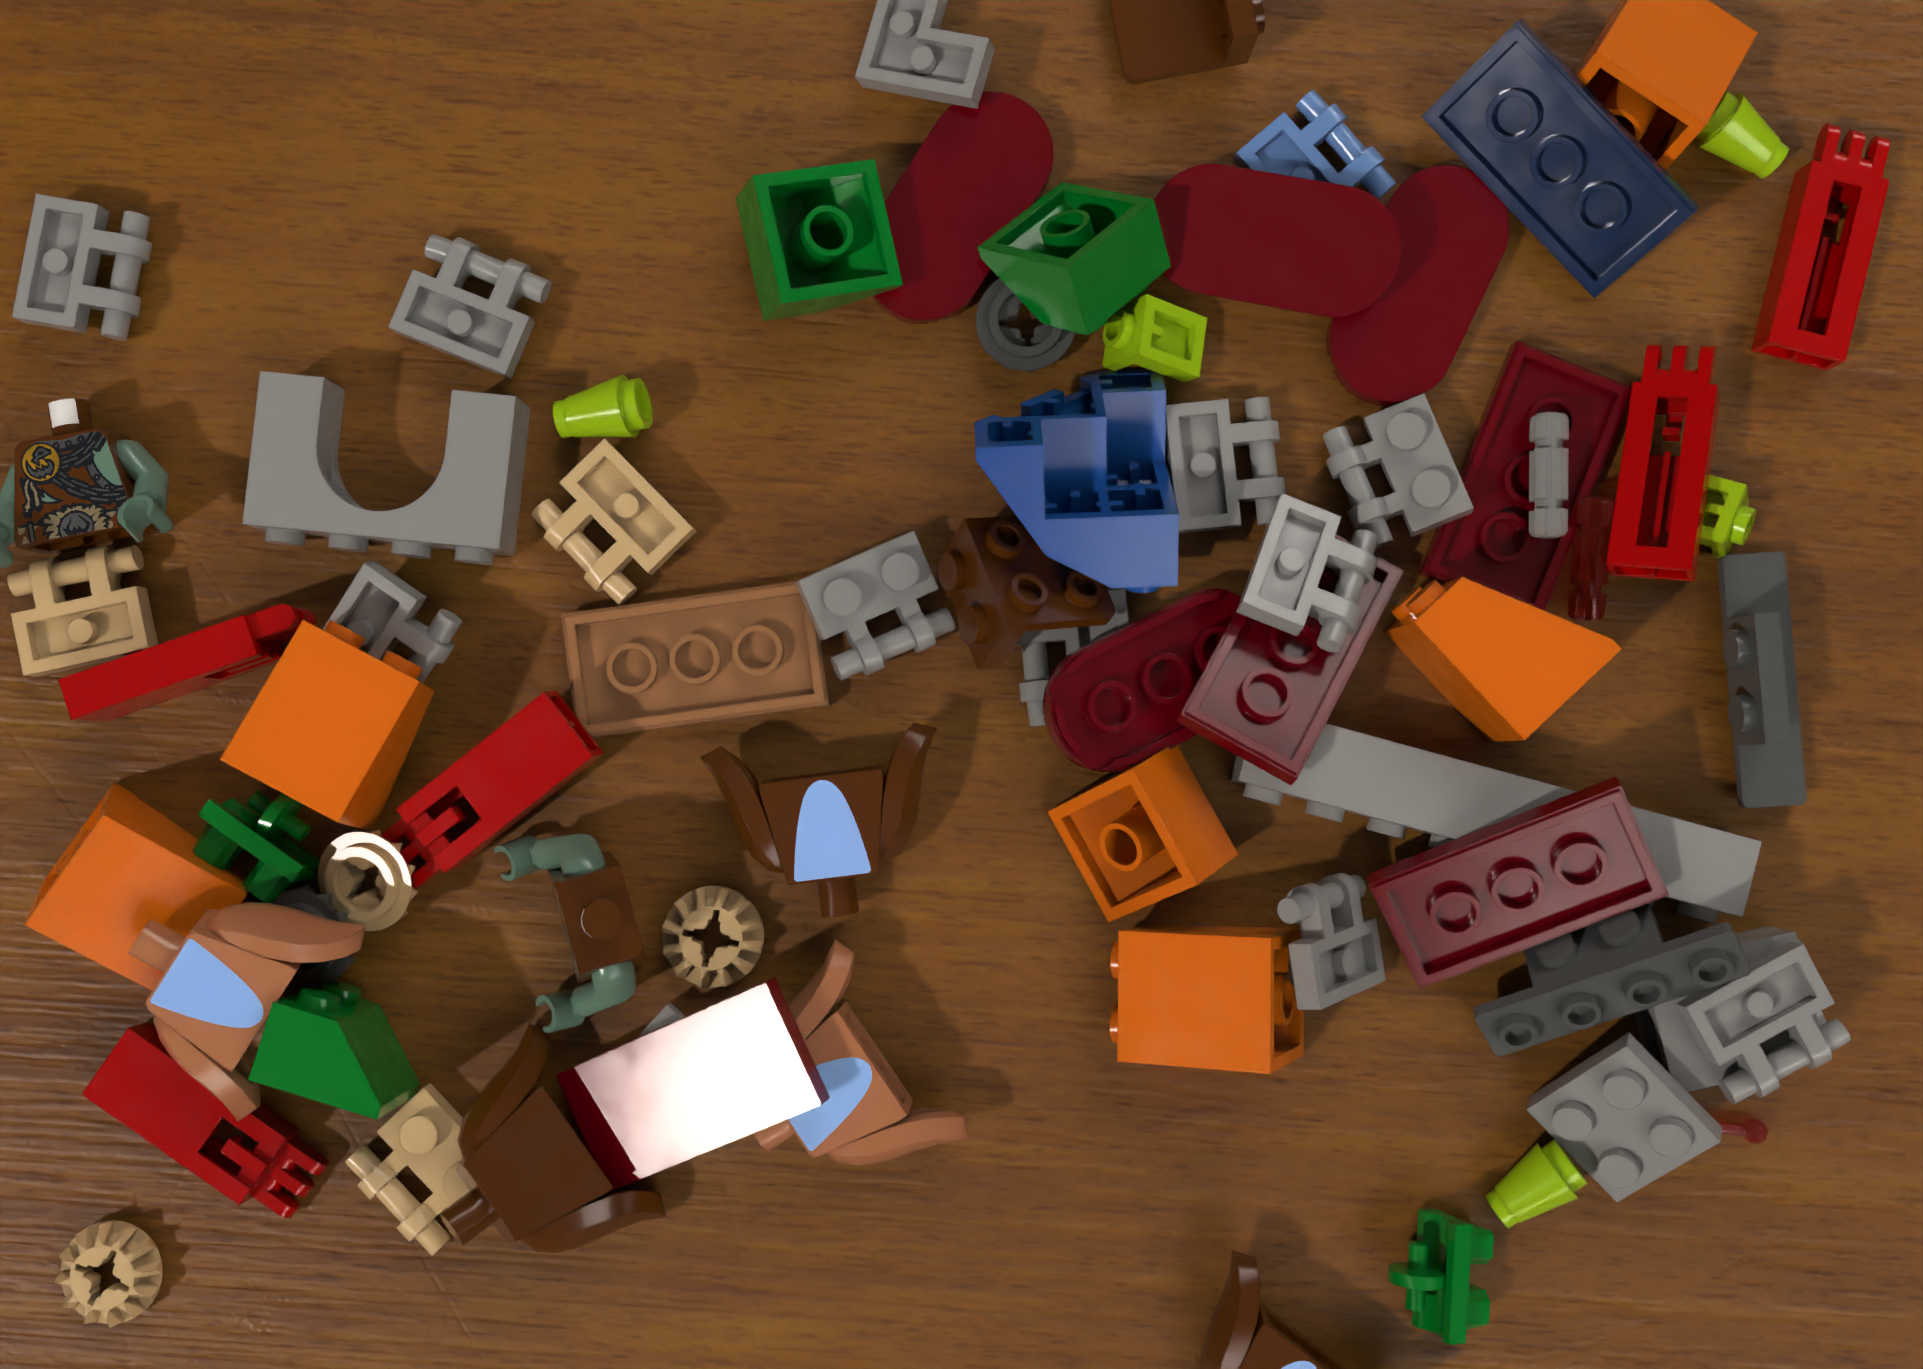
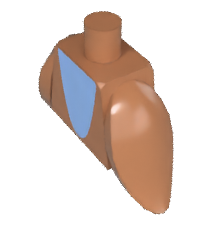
M246 902L226 906L220 911L208 909L191 929L187 937L151 919L135 940L128 954L163 972L162 977L146 1000L145 1005L148 1011L154 1014L153 1021L159 1039L169 1055L186 1073L218 1098L237 1121H240L260 1106V1087L258 1083L248 1080L253 1065L245 1051L268 1017L273 1001L280 998L301 963L325 962L344 958L358 952L362 947L365 924L339 922L272 903Z
M834 939L821 967L788 1004L830 1098L816 1108L753 1133L757 1141L765 1150L771 1151L793 1135H796L811 1157L814 1158L827 1153L836 1162L851 1165L876 1164L942 1143L969 1141V1132L963 1114L935 1107L911 1108L914 1100L848 1002L844 1001L836 1007L851 980L855 953Z

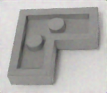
M877 0L855 78L863 88L978 109L995 48L987 37L940 29L948 0Z

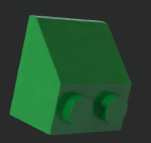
M875 159L752 175L735 197L763 321L824 312L899 288L903 285Z
M1065 182L1058 184L977 247L981 259L1042 324L1084 335H1089L1102 328L1107 323L1108 318L1132 298L1144 293L1149 284L1171 267L1154 199Z
M324 981L321 987L302 988L297 994L273 1001L248 1080L376 1120L412 1099L418 1093L420 1082L380 1004L361 999L362 990L360 988L338 981L333 983Z

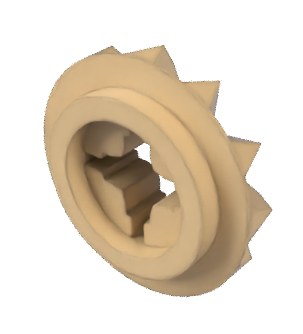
M354 830L336 838L325 849L318 867L320 893H331L333 909L336 912L349 913L344 922L365 924V931L382 930L396 923L408 914V905L418 893L412 887L411 875L416 866L407 864L400 854L402 843L388 842L382 838L380 830L371 832H358ZM377 866L379 868L377 871L379 875L375 879L377 887L358 894L357 892L363 886L361 882L366 876L363 871Z
M704 886L688 892L673 904L662 925L663 954L668 958L678 977L684 978L700 988L727 987L739 981L753 969L762 953L764 927L757 909L743 894L728 887ZM716 910L720 911L718 921L721 922L720 932L730 936L729 939L739 941V945L731 943L728 946L722 945L717 947L714 955L710 957L709 963H706L704 942L695 939L694 935L687 934V930L695 931L696 929L707 928L711 919L715 917Z
M111 1220L93 1224L75 1234L70 1244L58 1255L62 1262L60 1273L54 1283L62 1285L66 1296L63 1308L75 1309L84 1316V1324L98 1322L108 1324L109 1328L134 1319L153 1303L161 1287L163 1264L156 1244L146 1232L127 1222ZM115 1255L113 1259L115 1265L112 1274L121 1279V1281L106 1288L100 1294L101 1275L93 1271V1269L108 1262Z

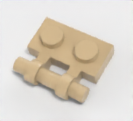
M605 438L559 482L577 501L563 513L550 499H546L531 513V516L546 531L544 539L557 552L565 550L586 571L583 578L596 592L604 590L619 606L628 601L637 591V587L622 573L624 567L633 558L647 573L653 575L697 532ZM593 519L616 540L604 554L583 533L584 528Z
M107 544L89 548L85 556L59 561L53 556L35 560L30 563L28 569L8 574L7 581L12 594L18 597L33 593L36 607L11 613L23 676L38 677L111 661L158 645L147 588L133 586L121 589L120 585L122 573L140 570L144 567L143 555L138 546L132 545L115 549L112 545ZM89 581L92 596L70 601L65 600L64 592L67 589V585Z
M430 1083L423 1087L377 1131L379 1136L393 1149V1152L381 1162L368 1146L364 1144L345 1163L360 1178L361 1181L357 1187L370 1200L376 1196L400 1221L401 1224L397 1227V1230L409 1242L415 1238L433 1256L452 1238L435 1218L445 1208H448L470 1190L455 1169L463 1161L457 1141L463 1117ZM407 1166L433 1192L422 1204L396 1178Z

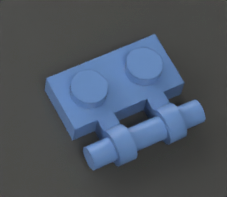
M1315 89L1308 92L1295 106L1309 124L1300 130L1288 115L1283 112L1243 146L1233 159L1237 166L1241 168L1356 187L1362 183L1377 199H1381L1396 185V181L1381 166L1385 161L1382 155L1374 146L1366 149L1344 124L1348 119L1345 113L1336 103L1329 106ZM1325 141L1344 162L1346 167L1338 173L1317 150V145Z

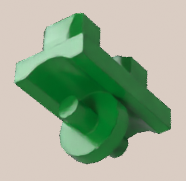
M257 790L249 798L247 805L262 815L260 817L234 798H229L222 804L214 799H208L198 813V816L205 820L207 824L193 849V853L210 865L222 870L231 868L241 852L246 849L260 860L242 885L248 892L264 903H272L279 894L286 890H292L298 881L315 879L318 874L320 859L283 833L286 832L300 842L310 832L311 826L296 816L301 809L302 803L283 793L273 800L262 791Z
M1435 1208L1418 1209L1416 1241L1409 1242L1408 1262H1394L1388 1266V1281L1406 1288L1405 1308L1412 1311L1413 1326L1436 1333L1442 1337L1443 1342L1453 1345L1466 1344L1467 1329L1489 1324L1490 1299L1487 1296L1486 1290L1474 1284H1469L1470 1265L1488 1264L1489 1260L1493 1258L1494 1235L1492 1231L1474 1223L1465 1222Z

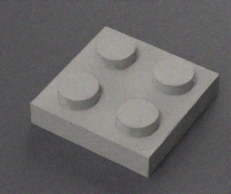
M1630 1033L1625 1034L1529 1097L1526 1108L1616 1202L1720 1143L1722 1136V1126Z

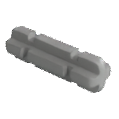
M1542 412L1532 416L1530 419L1529 442L1535 443L1534 451H1529V502L1535 503L1534 511H1529L1528 532L1532 537L1559 538L1566 535L1568 531V509L1562 508V502L1568 500L1569 449L1563 448L1564 440H1569V418L1565 413Z

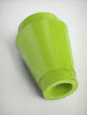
M1727 90L1707 125L1696 136L1695 143L1697 147L1750 173L1753 172L1761 179L1774 172L1783 162L1789 151V148L1780 141V138L1743 93L1732 95Z
M625 375L614 377L568 396L566 399L555 401L553 404L554 423L562 438L573 436L637 437L640 430L650 428L653 422L651 400L644 382L640 378L628 380Z
M1554 1139L1544 1147L1537 1143L1494 1187L1495 1189L1485 1195V1198L1499 1219L1509 1229L1518 1222L1522 1223L1578 1199L1575 1192L1588 1183L1563 1148Z

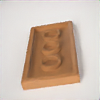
M795 582L561 614L573 711L593 738L830 705L822 640L819 639Z

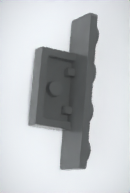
M1780 551L1725 555L1718 559L1717 566L1724 635L1722 650L1727 670L1729 693L1728 718L1732 728L1738 804L1742 808L1802 805L1806 802L1807 796L1786 557Z
M1649 903L1525 949L1524 954L1533 987L1477 1005L1473 1008V1014L1478 1027L1494 1054L1503 1056L1711 987L1720 986L1748 976L1751 973V968L1731 924L1727 922L1720 923L1664 942L1656 917Z

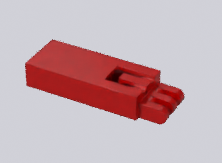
M1826 123L1818 134L1812 161L1794 174L1751 347L1752 352L1826 371L1846 361L1890 182L1889 179L1882 178L1890 148L1889 139L1874 136L1866 148L1864 158H1861L1866 134L1856 130H1849L1842 141L1840 152H1838L1837 147L1841 135V127ZM1840 202L1848 204L1839 242L1834 244L1828 242L1829 237L1822 236L1820 238L1823 226L1831 227L1838 222L1840 215L1835 212L1837 204Z
M1648 344L1646 347L1641 382H1633L1606 560L1611 576L1695 582L1720 405L1718 384H1712L1716 346L1701 345L1697 369H1687L1688 345H1674L1670 369L1660 368L1663 360L1662 345ZM1656 415H1667L1665 427H1663L1662 431L1663 440L1674 442L1681 441L1685 416L1680 456H1672L1671 451H1665L1664 455H1650Z
M278 604L60 678L58 682L71 720L111 721L275 664L284 652L281 643L292 639L302 620L317 626L316 615L307 609Z
M557 690L543 692L400 805L396 810L402 818L381 834L382 838L390 843H399L406 837L410 844L400 851L405 862L411 864L421 857L426 863L411 875L412 887L417 890L439 873H446L460 868L605 753ZM464 796L480 819L456 838H453L448 830L455 824L461 823L467 817L458 805H452Z
M147 1022L127 1028L81 1094L236 1204L241 1205L249 1199L255 1198L284 1218H292L300 1204L294 1197L282 1190V1186L300 1197H306L314 1186L313 1180L297 1169L296 1166L299 1165L307 1172L320 1176L329 1164L325 1156L296 1137L301 1131L299 1128L262 1102H260V1106L242 1120L237 1121L218 1098L186 1073L169 1055L159 1039L156 1028ZM223 1118L258 1142L253 1152L241 1144L243 1139L238 1135L229 1138L226 1143L214 1136L219 1130L217 1126Z

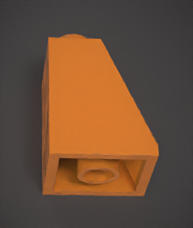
M1622 0L1573 73L1666 170L1707 125L1758 32L1709 0Z
M1464 577L1442 585L1435 579L1423 589L1420 586L1413 589L1393 607L1391 613L1397 620L1384 631L1393 643L1487 742L1526 740L1622 649L1609 637Z
M302 620L220 760L337 823L373 831L381 817L434 694V690L417 680L423 669L401 656L387 650L380 661L360 650L366 639L350 629L329 620L325 629L322 630Z
M113 782L40 884L25 926L153 991L163 972L128 954L146 924L151 919H154L187 937L191 929L208 909L220 911L226 906L252 902L251 899L246 897L248 891L242 885L249 875L234 864L231 868L222 870L210 865L193 853V849L198 841L197 838L132 792Z
M1137 926L1119 930L1118 940L1114 942L1110 956L1112 976L1114 979H1118V1005L1114 1006L1110 1017V1036L1112 1042L1117 1044V1062L1271 1074L1304 1056V1010H1298L1295 988L1291 984L1288 975L1290 959L1288 944L1302 939L1300 928Z

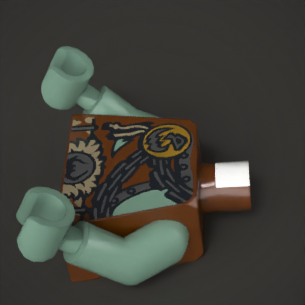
M73 398L48 403L52 436L21 442L15 448V463L11 465L0 490V568H6L12 564L13 554L8 545H11L14 541L17 548L48 555L132 538L139 543L144 540L143 536L166 533L172 530V520L165 513L169 474L139 442L131 440L129 436L108 428L93 429L89 401Z
M582 833L539 840L531 835H525L496 846L494 853L504 852L511 862L512 869L500 874L504 881L509 882L540 869L547 870L579 985L575 989L571 988L540 995L536 999V1006L548 1004L552 1013L551 1024L543 1027V1031L551 1033L579 1026L583 1023L585 1016L593 1015L628 1000L636 989L635 969L642 967L645 954L623 872L619 862L611 852L602 853L597 840L590 835Z

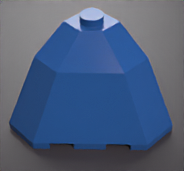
M1149 369L1095 371L1081 377L1080 390L1065 397L1064 391L1052 389L1021 402V415L1018 417L991 415L974 422L977 463L1047 557L1112 589L1125 588L1135 593H1149L1164 586H1178L1179 512L1165 463L1166 388L1162 374Z

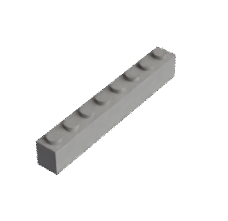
M1325 724L1298 779L1292 786L1237 755L1235 756L1229 779L1246 784L1243 796L1280 806L1283 795L1307 801L1304 813L1342 823L1346 811L1368 817L1366 830L1404 839L1408 828L1430 834L1428 846L1432 848L1577 792L1330 724ZM1631 806L1669 896L1663 898L1678 902L1675 914L1716 924L1718 913L1743 917L1762 841ZM1654 901L1649 903L1650 907H1653Z

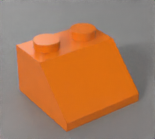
M1178 745L1171 749L1167 747L1130 769L1118 771L1047 811L1108 923L1200 884L1239 855Z

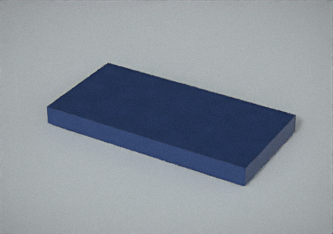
M1522 18L1497 40L1421 116L1593 298L1598 296L1698 210L1699 205Z

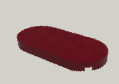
M985 91L982 92L978 109L952 104L940 116L884 202L903 283L899 288L872 296L876 304L887 314L910 324H929V322H937L944 318L947 320L960 314L976 298L992 273L989 266L981 259L977 247L1038 201L1050 179L1054 156L1051 134L1041 115L1031 105L1011 94Z
M1202 164L1190 167L1175 175L1162 187L1154 199L1171 267L1163 275L1177 286L1194 293L1321 317L1339 318L1352 315L1370 307L1390 288L1398 273L1402 245L1397 223L1391 212L1379 199L1359 188L1224 164Z
M1451 165L1433 166L1413 174L1397 188L1386 204L1399 228L1402 245L1400 266L1394 282L1370 307L1346 317L1331 318L1326 334V346L1328 356L1330 355L1331 363L1335 368L1333 372L1348 392L1365 402L1381 406L1399 404L1423 393L1425 394L1442 380L1504 255L1510 232L1506 206L1469 169Z
M1209 588L1188 594L1066 656L1052 672L1046 685L1043 699L1045 725L1049 736L1058 750L1070 761L1085 769L1098 772H1115L1130 769L1167 747L1171 749L1198 735L1177 723L1176 720L1238 608L1241 597L1235 593L1227 592L1230 590Z

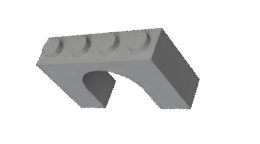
M260 371L242 524L265 531V542L303 547L305 546L306 536L329 538L328 548L360 553L368 552L369 542L392 544L391 554L420 559H430L432 548L455 550V561L480 565H493L494 555L515 556L531 410L518 397L452 390L445 455L441 470L433 485L420 498L404 507L389 511H371L362 508L350 496L342 482L338 468V449L345 390L325 377Z

